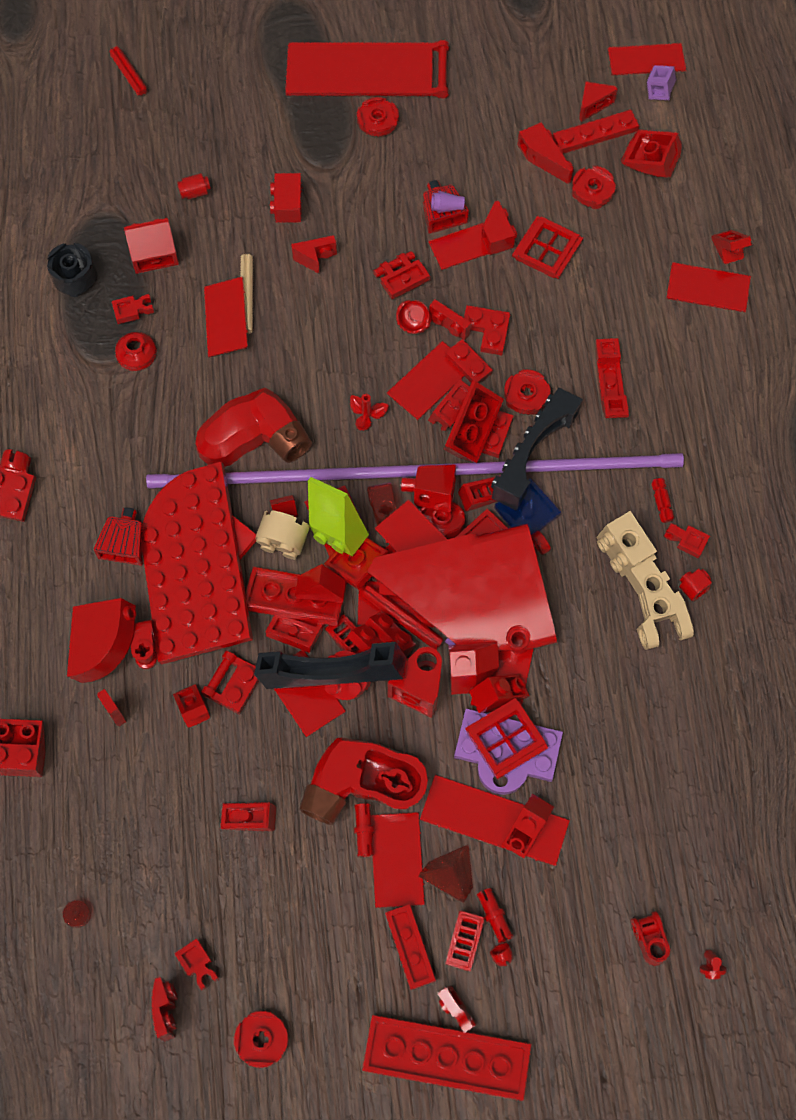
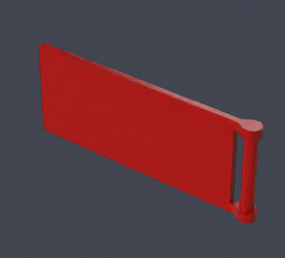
M446 40L434 43L290 42L288 44L286 95L435 96L447 98V52L449 51V42ZM432 50L439 52L438 87L432 88Z

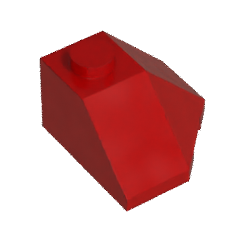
M497 642L448 645L451 695L469 693L472 688L488 677H491L499 668Z

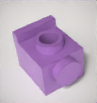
M674 66L653 67L647 80L649 99L670 100V93L676 82Z

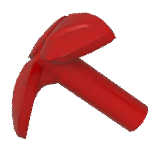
M363 394L361 398L355 395L350 396L352 411L356 414H362L355 422L357 429L361 431L371 427L370 416L380 419L389 408V405L386 403H376L371 407V397L369 394Z

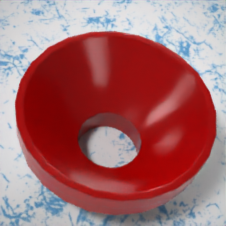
M131 332L118 340L115 354L118 363L123 368L130 371H141L154 362L157 349L154 341L147 334ZM131 341L140 342V347L136 350L127 348Z

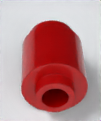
M202 173L182 178V181L177 182L182 199L187 198L190 200L207 195V190L211 189L207 176L203 177Z

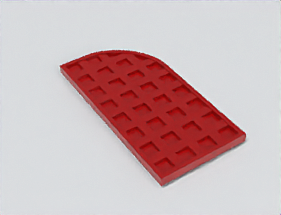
M217 462L186 471L172 479L153 499L143 520V531L141 532L142 552L157 659L160 664L253 640L225 467L222 462Z

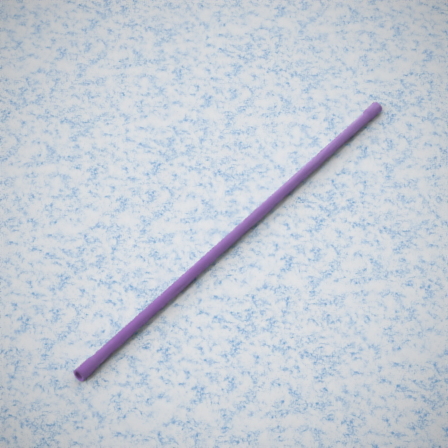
M682 453L655 456L529 460L526 464V472L645 467L674 468L683 467L684 459ZM506 461L454 463L453 465H456V475L503 473L502 468ZM429 464V465H452V464ZM426 465L226 473L227 484L308 481L310 477L319 481L416 477L417 468ZM148 474L146 476L147 488H163L180 474Z

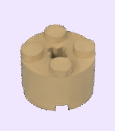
M271 510L269 515L268 511H265L255 539L261 545L260 548L269 553H274L275 550L283 552V556L296 560L297 555L301 554L310 526L304 521L302 525L296 523L297 518L289 514Z

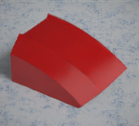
M638 130L630 140L621 158V163L646 174L666 178L672 177V172L681 156L682 144L679 134L675 132Z

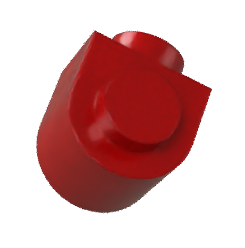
M697 569L693 573L691 571L687 572L680 579L681 584L679 588L694 602L709 591L712 582L705 570Z

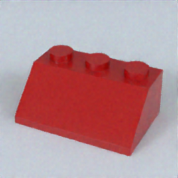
M472 380L443 450L458 458L477 463L504 399Z

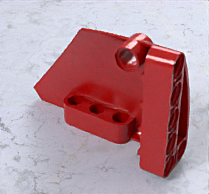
M528 524L479 536L478 534H467L375 557L367 571L436 627L455 645L497 642L498 651H512L516 654H522L529 649L557 643ZM516 636H522L525 639V643L521 646H516L512 643V639Z

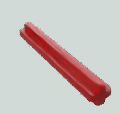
M367 585L362 592V596L392 617L397 623L431 648L437 650L442 645L443 638L388 597L379 595V591L373 586Z

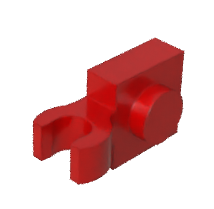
M672 523L664 534L665 538L679 542L678 549L696 558L701 556L710 537L689 525L686 530H683Z

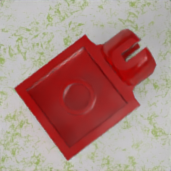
M6 449L0 462V517L21 522L25 521L36 477L28 473L31 457L24 452L16 451V453H13L12 449Z

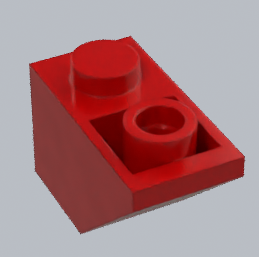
M499 200L494 202L482 226L481 239L489 256L514 248L515 238H517L516 229L513 225H510L507 210L502 208Z
M520 674L488 677L469 691L478 713L493 712L514 698L517 701H521L529 697L525 682Z
M532 794L502 845L520 857L525 858L553 811L554 806Z

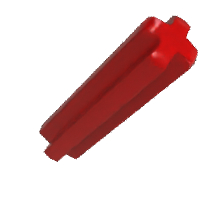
M115 46L111 48V57L138 96L146 94V85L120 47Z

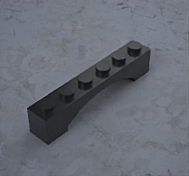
M559 387L554 395L550 394L544 405L545 409H540L534 419V426H529L524 434V441L517 443L513 451V458L506 460L502 468L503 473L501 476L497 475L491 485V488H493L492 499L515 511L518 510L528 494L531 482L526 479V464L538 444L548 435L560 428L571 427L580 412L583 402L582 398Z
M396 642L374 643L370 649L364 652L336 658H306L286 655L281 651L265 652L258 654L254 675L266 689L401 680L404 677L407 657Z

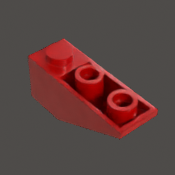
M541 122L520 131L517 145L527 161L563 182L571 183L574 171L570 161L565 159L561 147L554 142L550 130L546 129Z

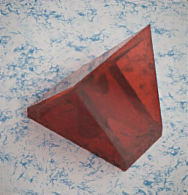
M469 845L429 861L418 877L464 903L473 889Z

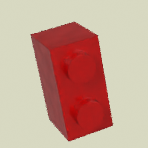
M275 173V180L270 184L271 196H274V201H270V214L275 215V223L301 222V173Z

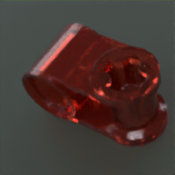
M390 482L367 487L370 506L372 507L377 526L396 510Z

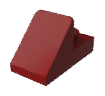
M728 230L711 236L724 264L743 259L744 247L751 245L750 236L734 230Z
M334 235L291 244L293 260L316 273H319V258H329L337 255Z
M196 684L173 694L188 728L210 718Z

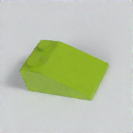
M310 477L308 479L309 526L314 533V539L322 545L326 543L332 546L338 553L342 554L345 552L353 556L369 534L347 493Z

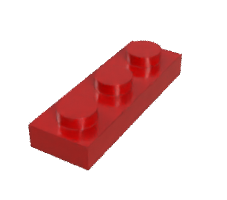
M410 904L386 912L385 916L410 990L436 982Z

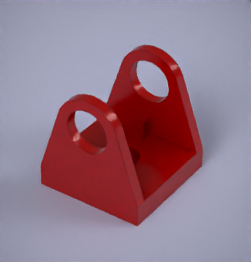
M431 647L418 649L406 660L403 679L388 681V697L432 718L437 708L441 679L442 657L440 653ZM429 653L436 658L437 664L431 661L417 663V659L420 655ZM422 667H430V668H432V670H430V671H424V670H422V669H420V668H422Z

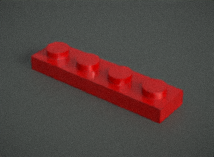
M628 110L555 132L552 138L556 145L561 147L563 154L637 132L639 124L632 110Z

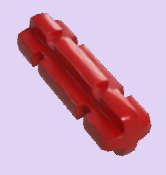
M656 478L652 481V488L655 491L654 496L658 511L660 512V520L662 523L671 522L674 519L673 510L670 509L672 506L668 491L665 489V479Z

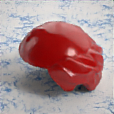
M406 300L398 306L396 320L403 331L408 334H418L430 327L431 315L422 302Z

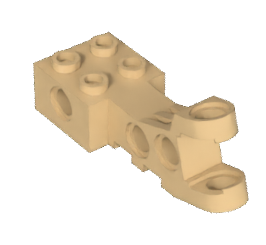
M631 511L607 524L596 537L598 540L597 544L600 550L609 556L613 570L616 573H620L622 577L626 576L638 594L644 622L637 628V632L643 648L648 650L659 646V636L654 623L666 619L674 622L677 634L680 637L679 640L693 637V626L685 601L679 591L674 594L667 583L670 580L669 576L665 571L660 573L653 562L657 559L654 555L657 550ZM646 581H650L655 585V591L647 588ZM654 604H658L662 607V614H659L654 610Z

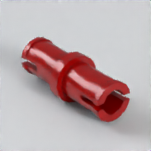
M365 803L354 805L356 817L354 834H357V857L374 856L372 845L374 827L371 826V804L369 803L366 805Z
M492 888L484 890L488 901L482 891L476 896L486 914L485 920L487 923L490 922L500 944L506 942L502 930L508 940L513 938L514 935L511 933L504 918V909H500Z

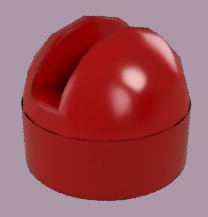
M508 943L499 944L490 951V955L496 965L506 966V961L512 962L513 953Z

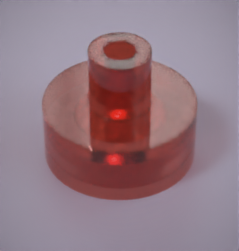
M71 901L63 910L65 923L73 928H81L90 920V909L82 901Z

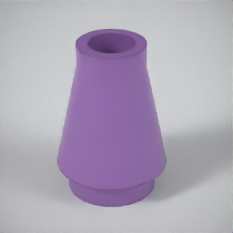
M438 191V193L432 194L431 209L432 211H437V213L463 210L464 196Z

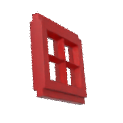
M537 216L513 252L512 257L552 278L559 279L582 243L583 237L542 216ZM543 228L554 233L548 244L537 240ZM558 235L568 240L562 251L551 246ZM534 243L544 248L538 259L527 255ZM548 250L559 255L552 267L541 262Z
M516 698L465 728L469 738L497 780L549 748ZM516 714L523 726L507 735L500 723ZM496 726L503 738L487 747L480 735ZM526 730L533 742L517 751L510 739ZM506 742L513 754L497 763L490 751Z

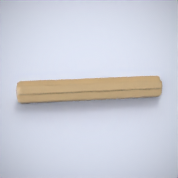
M243 254L241 256V277L243 276L247 334H251L253 332V256L251 254Z

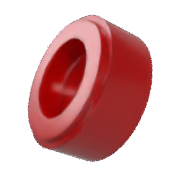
M537 530L531 534L533 545L540 554L544 555L551 550L548 541L540 531Z

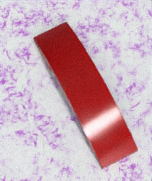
M596 339L598 386L605 418L628 417L627 397L624 395L620 367L619 339Z

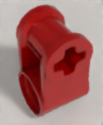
M152 619L134 623L131 653L137 665L142 669H150L157 663Z
M657 911L651 912L650 916L644 918H631L632 930L639 943L643 958L649 965H661L670 954V946L666 939ZM658 946L661 948L663 956L661 958L654 957L650 952V947Z

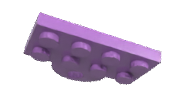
M470 709L465 710L454 758L478 764V776L485 788L493 793L506 795L520 789L527 776L552 782L563 732L535 725L549 748L506 774L507 784L504 787H498L493 782L495 776L465 731L466 727L488 714L478 713V711ZM511 719L500 723L507 735L523 726L521 722ZM496 726L480 735L487 747L503 738ZM526 730L510 739L517 751L533 742ZM506 742L490 751L497 763L513 754Z

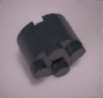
M60 244L53 248L48 255V272L57 290L71 297H78L81 293L90 289L97 279L89 251L81 244Z

